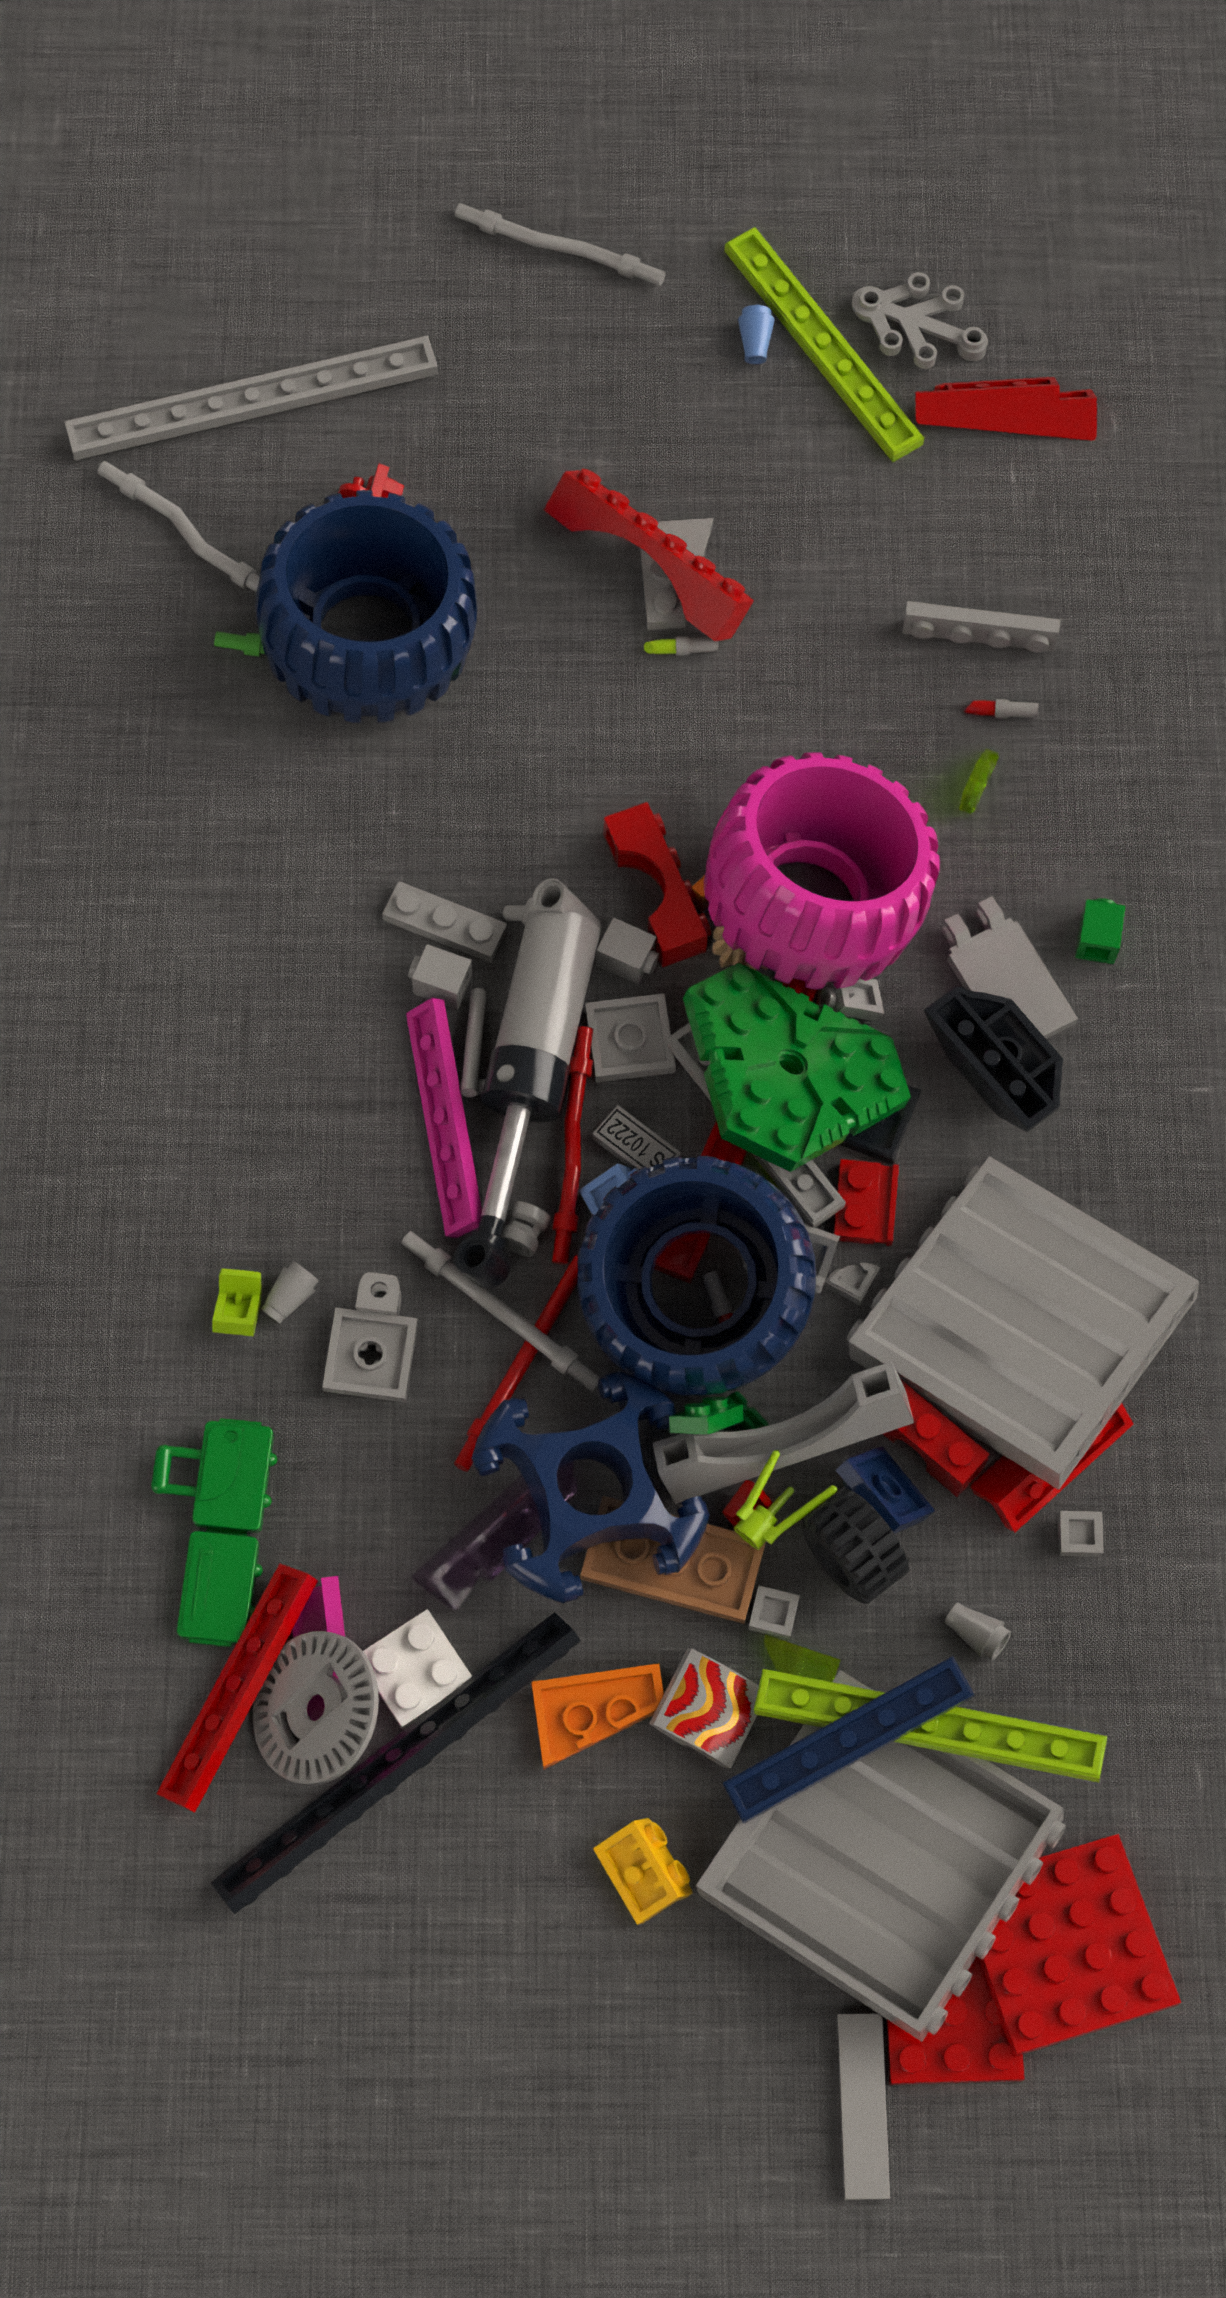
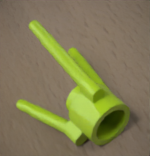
M774 1450L771 1453L746 1502L736 1513L741 1520L733 1529L744 1541L757 1550L765 1542L772 1545L784 1531L837 1492L835 1485L830 1486L775 1526L778 1520L774 1515L793 1495L794 1489L792 1487H788L768 1509L761 1505H758L755 1510L753 1507L780 1456L778 1450Z

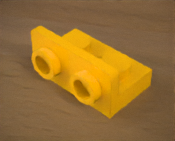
M649 1818L632 1821L593 1848L637 1925L645 1923L676 1901L685 1899L693 1894L688 1884L690 1877L687 1870L678 1860H674L666 1847L668 1841L664 1831Z

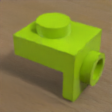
M225 1268L220 1270L219 1294L212 1319V1332L254 1337L262 1302L261 1273Z

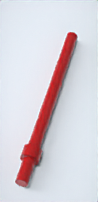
M578 1255L573 1257L534 1324L545 1335H548L578 1283ZM526 1340L480 1419L475 1418L466 1433L469 1438L454 1462V1465L462 1471L468 1472L474 1463L471 1458L483 1426L503 1400L511 1399L538 1352Z

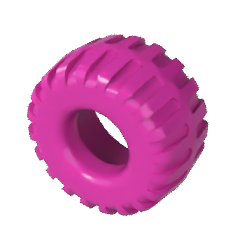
M807 752L799 760H796L793 756L788 755L774 760L770 767L762 766L754 771L747 778L746 782L736 790L719 818L713 831L706 864L704 894L705 898L709 900V914L715 926H724L722 937L732 950L741 948L746 953L745 962L753 968L759 970L763 965L776 972L774 979L787 984L791 982L792 978L805 981V988L823 989L827 982H833L837 989L851 987L857 983L859 978L868 981L881 974L886 966L892 965L922 926L930 907L940 870V858L937 854L939 847L937 835L934 828L926 826L928 815L921 804L918 802L912 803L908 798L909 791L898 781L892 783L884 778L882 770L868 764L867 768L852 762L853 758L837 754L833 759L824 758L821 752ZM793 862L817 865L838 877L847 886L854 901L834 900L814 894L795 884L777 867Z

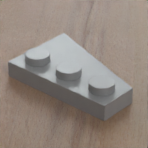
M714 518L658 521L657 527L666 534H673L684 540L687 544L686 549L695 556L705 557V550L711 535ZM640 548L647 630L685 628L687 620L685 619L681 601L670 579L659 564Z

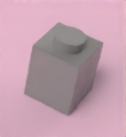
M613 917L596 950V966L639 985L644 974L651 975L658 963L660 953L656 952L657 936Z
M427 944L422 956L416 955L409 969L408 978L412 979L413 994L428 1000L432 997L442 999L445 1002V1006L458 1010L472 978V960Z

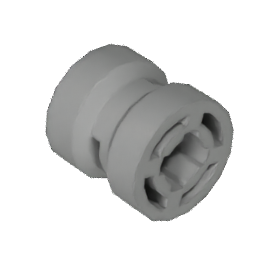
M515 1201L508 1214L510 1221L508 1225L503 1226L501 1238L506 1241L505 1248L522 1256L532 1257L539 1245L538 1235L546 1230L551 1218L545 1211L532 1204Z

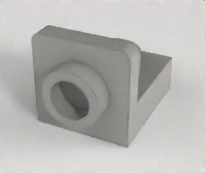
M859 978L855 985L840 989L835 988L833 982H827L824 988L817 992V1005L822 1006V1004L833 1008L832 1011H839L848 1017L876 1022L884 1014L879 985L876 979L864 981Z

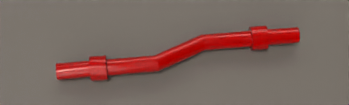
M579 1026L577 1029L574 1056L571 1057L569 1063V1075L571 1078L564 1120L565 1171L559 1212L554 1213L552 1230L556 1231L552 1263L561 1265L568 1264L572 1234L577 1232L579 1216L575 1215L581 1174V1116L586 1080L591 1077L593 1066L590 1052L594 1029L586 1026Z

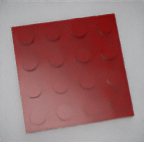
M1119 1834L1040 1857L1039 1860L1043 1862V1865L1038 1875L1030 1885L1025 1882L1022 1884L1015 1895L1020 1900L1014 1913L1007 1922L1002 1919L999 1920L992 1931L996 1939L991 1949L983 1959L979 1958L1013 2057L1176 2007L1181 2003Z

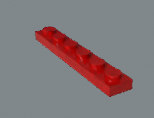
M279 1563L159 1787L157 1795L193 1813L196 1812L318 1582L317 1579L308 1573Z

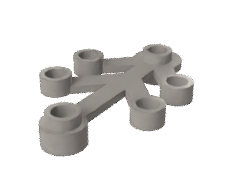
M914 273L909 277L908 283L884 291L874 286L862 287L853 295L852 309L861 321L872 324L880 340V351L887 356L897 355L901 351L903 338L898 331L890 329L886 318L899 322L914 353V363L919 368H931L934 366L937 356L935 346L926 343L921 331L957 344L959 356L966 361H978L986 353L988 338L980 328L969 327L966 330H962L929 317L944 311H957L962 307L964 292L958 286H947L943 290L942 296L906 308L894 303L910 297L916 299L924 298L928 294L930 279L926 274ZM920 283L924 287L916 288L913 284ZM955 296L958 300L951 301L947 297ZM866 301H873L875 303L869 304ZM972 339V340H976V341H978V342L973 343V342H970L969 340ZM888 340H892L897 344L888 345L885 342ZM922 353H927V354H929L931 357H930V358H922V357L920 356V354H922Z

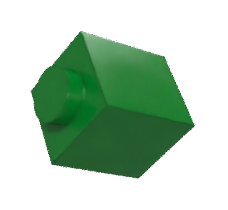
M1106 898L1086 899L1080 918L1075 958L1108 964L1115 963L1121 945L1126 905L1116 904L1114 901Z

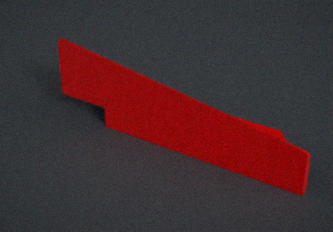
M1055 377L942 383L936 385L934 391L915 392V418L918 424L1093 441L1097 437V397L1092 389L1060 392V385Z

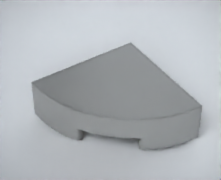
M860 1263L839 1268L826 1279L824 1287L860 1306L876 1279L880 1267L870 1263Z

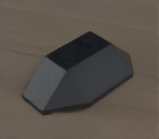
M955 986L924 1009V1013L948 1059L998 1117L1025 1132H1029L1059 1109L1063 1058L1012 999L983 992L967 991L966 988Z

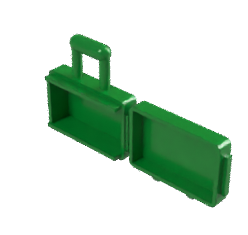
M220 1418L219 1421H208L204 1429L202 1449L175 1447L164 1444L160 1445L156 1450L151 1481L152 1491L156 1494L195 1497L192 1520L197 1527L207 1528L206 1532H192L189 1538L177 1624L178 1635L183 1639H189V1643L232 1647V1644H237L255 1610V1607L252 1606L255 1578L262 1575L263 1568L258 1564L260 1544L255 1537H249L247 1532L259 1533L262 1530L265 1508L270 1507L272 1504V1498L267 1494L270 1467L274 1466L278 1461L276 1454L272 1453L274 1443L273 1430L268 1426H262V1422ZM172 1457L200 1460L197 1487L168 1484Z

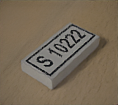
M619 1105L614 1108L592 1134V1139L632 1169H640L645 1166L650 1168L663 1163L662 1160L681 1157V1152Z

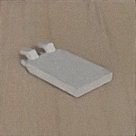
M993 896L978 903L979 909L976 910L975 914L985 931L973 937L970 936L968 927L958 913L944 920L945 926L942 927L941 931L951 947L949 948L951 954L948 956L947 962L963 988H966L967 991L983 992L1012 999L1046 1039L1076 1024L1078 1020L1076 1014L1018 921L1013 922L1011 918L1004 919L1003 911Z

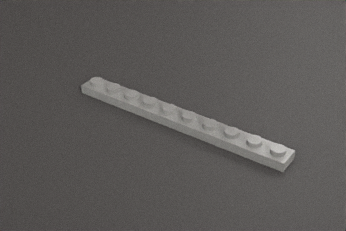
M423 336L64 422L74 460L76 461L438 375V366L429 337Z

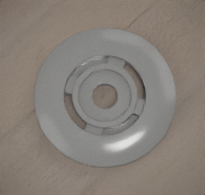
M313 1631L301 1634L283 1646L253 1703L252 1719L256 1743L261 1755L267 1764L284 1779L306 1785L330 1782L348 1771L367 1748L376 1725L379 1695L374 1670L364 1652L347 1637L326 1631ZM333 1671H335L338 1678L332 1676ZM320 1695L325 1703L324 1713L318 1720L312 1721L308 1716L307 1706L313 1696ZM291 1731L297 1738L301 1739L298 1743L292 1736Z

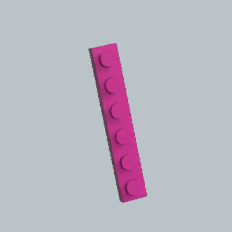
M432 997L407 1012L406 1017L445 1236L459 1238L478 1228L482 1206L445 1002L442 999Z

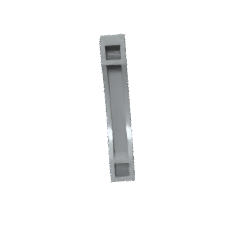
M890 1361L852 1374L837 1391L823 1402L783 1422L757 1429L714 1432L709 1435L680 1433L654 1442L653 1448L659 1477L674 1503L677 1504L686 1499L701 1496L759 1476L774 1450H778L780 1456L773 1471L913 1424L914 1419L906 1390L893 1362Z

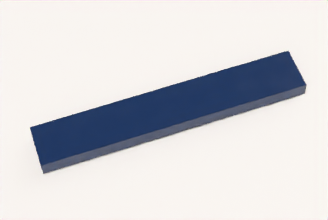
M952 1656L722 1784L742 1822L745 1824L975 1697V1694Z

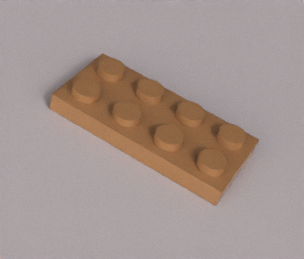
M603 1496L597 1515H605L620 1508L623 1501ZM707 1524L703 1537L689 1561L678 1573L658 1575L654 1567L653 1554H657V1547L662 1546L658 1541L651 1539H625L600 1543L587 1549L580 1579L744 1624L766 1542L757 1550L744 1541L735 1531Z

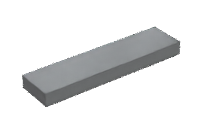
M838 2014L837 2037L844 2201L889 2200L890 2181L882 2015Z

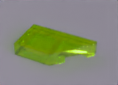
M986 748L979 757L963 790L959 810L969 814L974 813L1000 757L999 753Z
M765 1634L763 1645L777 1672L833 1682L841 1661L840 1659Z

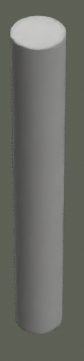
M480 988L472 989L470 993L461 1094L465 1097L476 1096L478 1088L486 1004V991Z

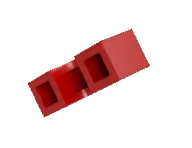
M901 1379L908 1396L914 1423L883 1433V1435L892 1443L900 1439L915 1449L926 1462L927 1467L925 1471L958 1498L985 1467L990 1454Z

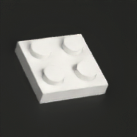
M428 1609L363 1651L374 1670L378 1693L402 1730L413 1724L472 1677Z

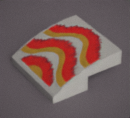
M687 1648L649 1724L680 1745L692 1747L719 1766L731 1768L757 1717L753 1709L759 1685L718 1661L692 1648Z

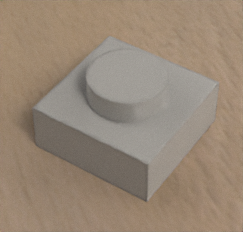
M1059 1512V1556L1101 1557L1103 1555L1102 1512Z
M758 1585L748 1630L790 1640L800 1595Z

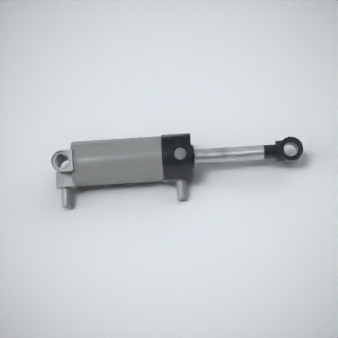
M554 878L541 882L535 888L533 896L528 899L526 905H507L503 909V917L506 921H521L525 925L496 1046L492 1050L486 1079H478L477 1095H481V1101L485 1106L499 1114L505 1115L478 1230L477 1232L470 1233V1236L458 1245L454 1258L456 1267L481 1287L487 1289L502 1284L510 1271V1261L504 1253L506 1241L501 1238L528 1122H551L559 1117L570 1071L571 1054L601 932L599 918L561 881Z

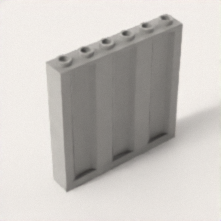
M989 1156L981 1168L975 1166L970 1171L964 1183L965 1189L959 1197L952 1196L948 1200L941 1213L943 1218L936 1227L930 1226L926 1229L919 1240V1249L911 1259L906 1257L900 1263L894 1276L896 1279L889 1289L883 1288L878 1292L871 1305L872 1311L864 1321L859 1319L853 1325L847 1337L850 1359L866 1369L892 1361L900 1379L951 1422L1059 1490L1196 1301L1199 1281Z
M841 1670L833 1680V1683L872 1690ZM804 1724L790 1745L816 1732L821 1727ZM892 1742L744 1824L740 1819L696 1884V1888L700 1897L922 2042L928 2032L935 2035L944 2023L948 2011L943 2008L952 1994L959 1997L965 1990L972 1977V1973L968 1972V1969L976 1956L983 1959L991 1949L996 1939L992 1931L999 1920L1002 1919L1007 1922L1014 1913L1020 1900L1015 1895L1024 1882L1030 1885L1038 1875L1043 1865L1039 1858L1047 1845L1054 1848L1061 1839L1066 1829V1825L1062 1823L1064 1820L1063 1807L987 1760Z

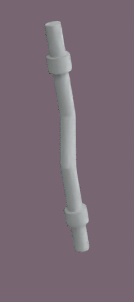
M459 203L455 211L456 218L478 225L481 231L491 235L499 233L534 247L582 256L618 270L619 275L630 279L638 277L660 286L665 278V271L640 262V258L627 253L622 256L584 241L540 233L502 219L501 214L489 209L483 212Z
M106 461L101 463L98 468L99 475L120 487V492L130 499H139L169 518L196 555L230 575L231 581L243 589L249 587L257 592L259 576L256 575L254 568L243 561L237 563L207 544L182 509L146 487L144 480L133 473L127 475Z
M412 1231L403 1238L401 1244L425 1262L424 1267L436 1277L442 1275L477 1304L515 1331L552 1361L551 1366L563 1375L568 1373L592 1393L598 1388V1379L600 1377L578 1360V1354L567 1346L563 1348L524 1317L462 1273L451 1262L452 1257L441 1248L435 1250Z

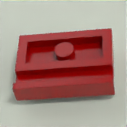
M840 1159L837 1192L846 1204L843 1209L835 1214L833 1234L840 1236L839 1241L872 1245L874 1243L886 1244V1246H892L899 1165L885 1166L877 1162Z

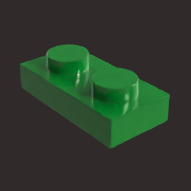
M706 1397L702 1399V1403L684 1405L685 1411L669 1416L670 1433L709 1435L744 1421L743 1404H728L727 1397Z

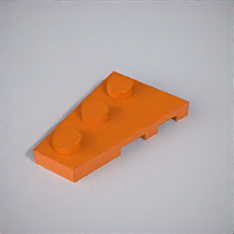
M659 1663L532 1681L531 1686L543 1770L654 1715L664 1695Z

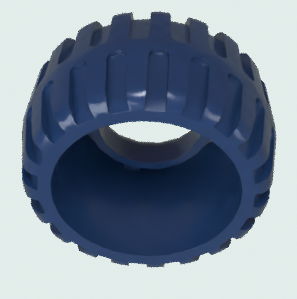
M372 490L356 491V497L342 498L341 493L329 495L324 498V505L317 508L310 503L296 513L295 523L286 521L278 529L274 536V543L267 547L263 556L256 592L255 610L263 650L268 657L270 668L280 682H286L288 692L301 703L310 699L313 709L330 717L332 711L344 714V720L347 722L361 723V716H377V723L393 721L394 713L405 711L407 716L416 714L424 709L427 698L435 702L448 691L450 681H455L464 668L476 628L478 605L469 554L462 543H457V535L446 521L443 520L436 523L434 512L420 503L415 507L405 504L404 496L389 493L388 498L373 496ZM355 596H377L393 602L406 613L412 630L397 638L365 642L349 640L322 630L321 623L326 613L342 600Z
M679 1156L662 1160L663 1163L650 1168L642 1167L630 1174L631 1178L620 1187L616 1188L615 1186L603 1198V1205L599 1208L596 1215L592 1214L585 1229L586 1235L578 1254V1290L584 1318L591 1334L614 1364L628 1375L634 1376L658 1390L679 1395L702 1396L719 1394L745 1386L768 1373L786 1356L798 1340L810 1315L816 1290V1264L810 1236L803 1220L792 1203L777 1187L764 1177L736 1163L709 1156H698L697 1158H682ZM708 1233L726 1239L740 1251L747 1265L748 1288L743 1303L729 1319L710 1328L691 1329L672 1322L660 1311L653 1297L652 1274L658 1257L670 1243L686 1235Z

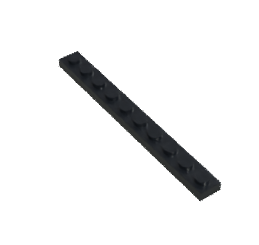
M552 1613L210 1883L234 1915L245 1906L252 1904L261 1893L280 1878L290 1874L294 1867L309 1855L323 1848L332 1837L347 1825L357 1821L366 1810L380 1799L394 1792L399 1784L418 1769L428 1765L437 1754L454 1741L462 1738L470 1728L485 1716L495 1712L504 1701L522 1687L529 1685L542 1671L555 1661L566 1656L569 1650L581 1641L574 1629L557 1613Z

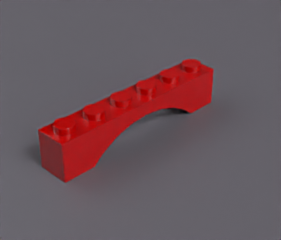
M588 469L565 471L543 509L546 513L571 532L584 530L607 532L627 539L643 549L659 564L670 579L681 601L685 619L713 641L732 639L754 602L752 598L744 593L745 588L734 579L724 578L717 573L714 563L705 557L695 556L687 550V544L684 540L676 535L666 534L658 528L659 523L655 518L644 512H637L629 506L630 501L626 496L617 491L608 490L600 484L602 480L594 472Z

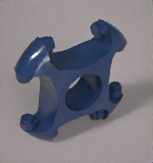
M619 1371L604 1375L603 1378L598 1379V1387L603 1399L607 1398L611 1404L619 1403L621 1412L581 1430L532 1435L522 1433L518 1429L525 1426V1419L529 1418L525 1399L513 1398L503 1400L483 1426L471 1458L480 1476L499 1471V1465L504 1462L503 1457L510 1459L518 1467L538 1509L542 1530L543 1554L533 1557L531 1549L524 1548L523 1544L509 1546L502 1550L505 1571L531 1591L563 1604L583 1596V1587L579 1576H573L570 1570L560 1572L558 1563L600 1543L625 1539H651L658 1541L662 1545L657 1547V1554H653V1563L657 1574L668 1575L678 1573L697 1549L710 1516L706 1503L702 1501L701 1496L682 1501V1507L677 1510L679 1518L672 1516L665 1509L643 1465L637 1421L648 1418L649 1425H656L659 1430L669 1428V1416L676 1414L674 1402L652 1385ZM591 1459L603 1463L615 1473L622 1486L623 1503L621 1507L605 1515H588L575 1510L564 1500L558 1489L557 1471L563 1465L574 1460Z

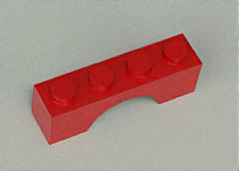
M648 802L604 817L603 835L617 867L634 868L647 873L658 883L663 892L664 899L661 905L648 917L647 931L657 936L656 952L660 953L659 962L662 968L706 952L707 938L711 935L710 925L705 914H698L693 904L696 902V896L691 889L692 884L688 879L683 881L678 869L681 868V862L674 846L668 848L663 837L666 835V829L660 814L653 815Z

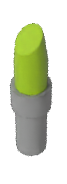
M677 636L675 639H660L646 642L644 650L648 654H676V656L700 652H718V641H713L709 637L689 638V636Z

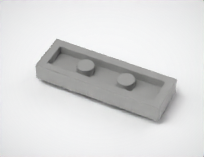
M398 881L382 913L383 921L492 963L507 932V923L400 881Z

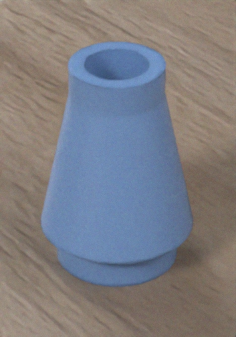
M746 306L742 309V315L738 318L745 353L744 360L749 364H762L767 361V350L775 319L771 315V309L766 306Z

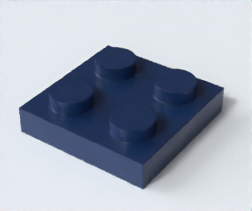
M883 1446L846 1459L836 1469L843 1479L845 1489H849L864 1498L880 1514L894 1534L925 1521L935 1511Z

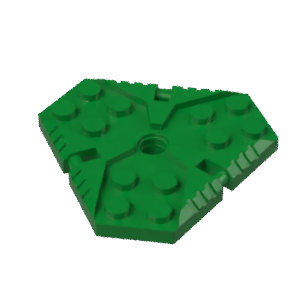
M737 963L689 987L683 996L700 1061H709L710 1063L704 1072V1077L721 1139L792 1172L841 1144L849 1132L855 1136L906 1106L911 1096L891 1037L862 1023L861 1025L857 1020L851 1017L847 1018L845 1014L839 1011L834 1012L832 1011L833 1008L825 1004L819 1006L809 1001V996L801 992L798 994L795 992V989L789 986L784 987L782 983L776 980L772 981L770 977L741 963Z

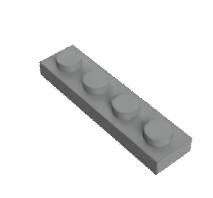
M907 601L902 633L911 634L920 639L936 637L950 639L956 643H986L995 648L1010 646L1026 648L1036 653L1054 652L1059 635L1060 619Z

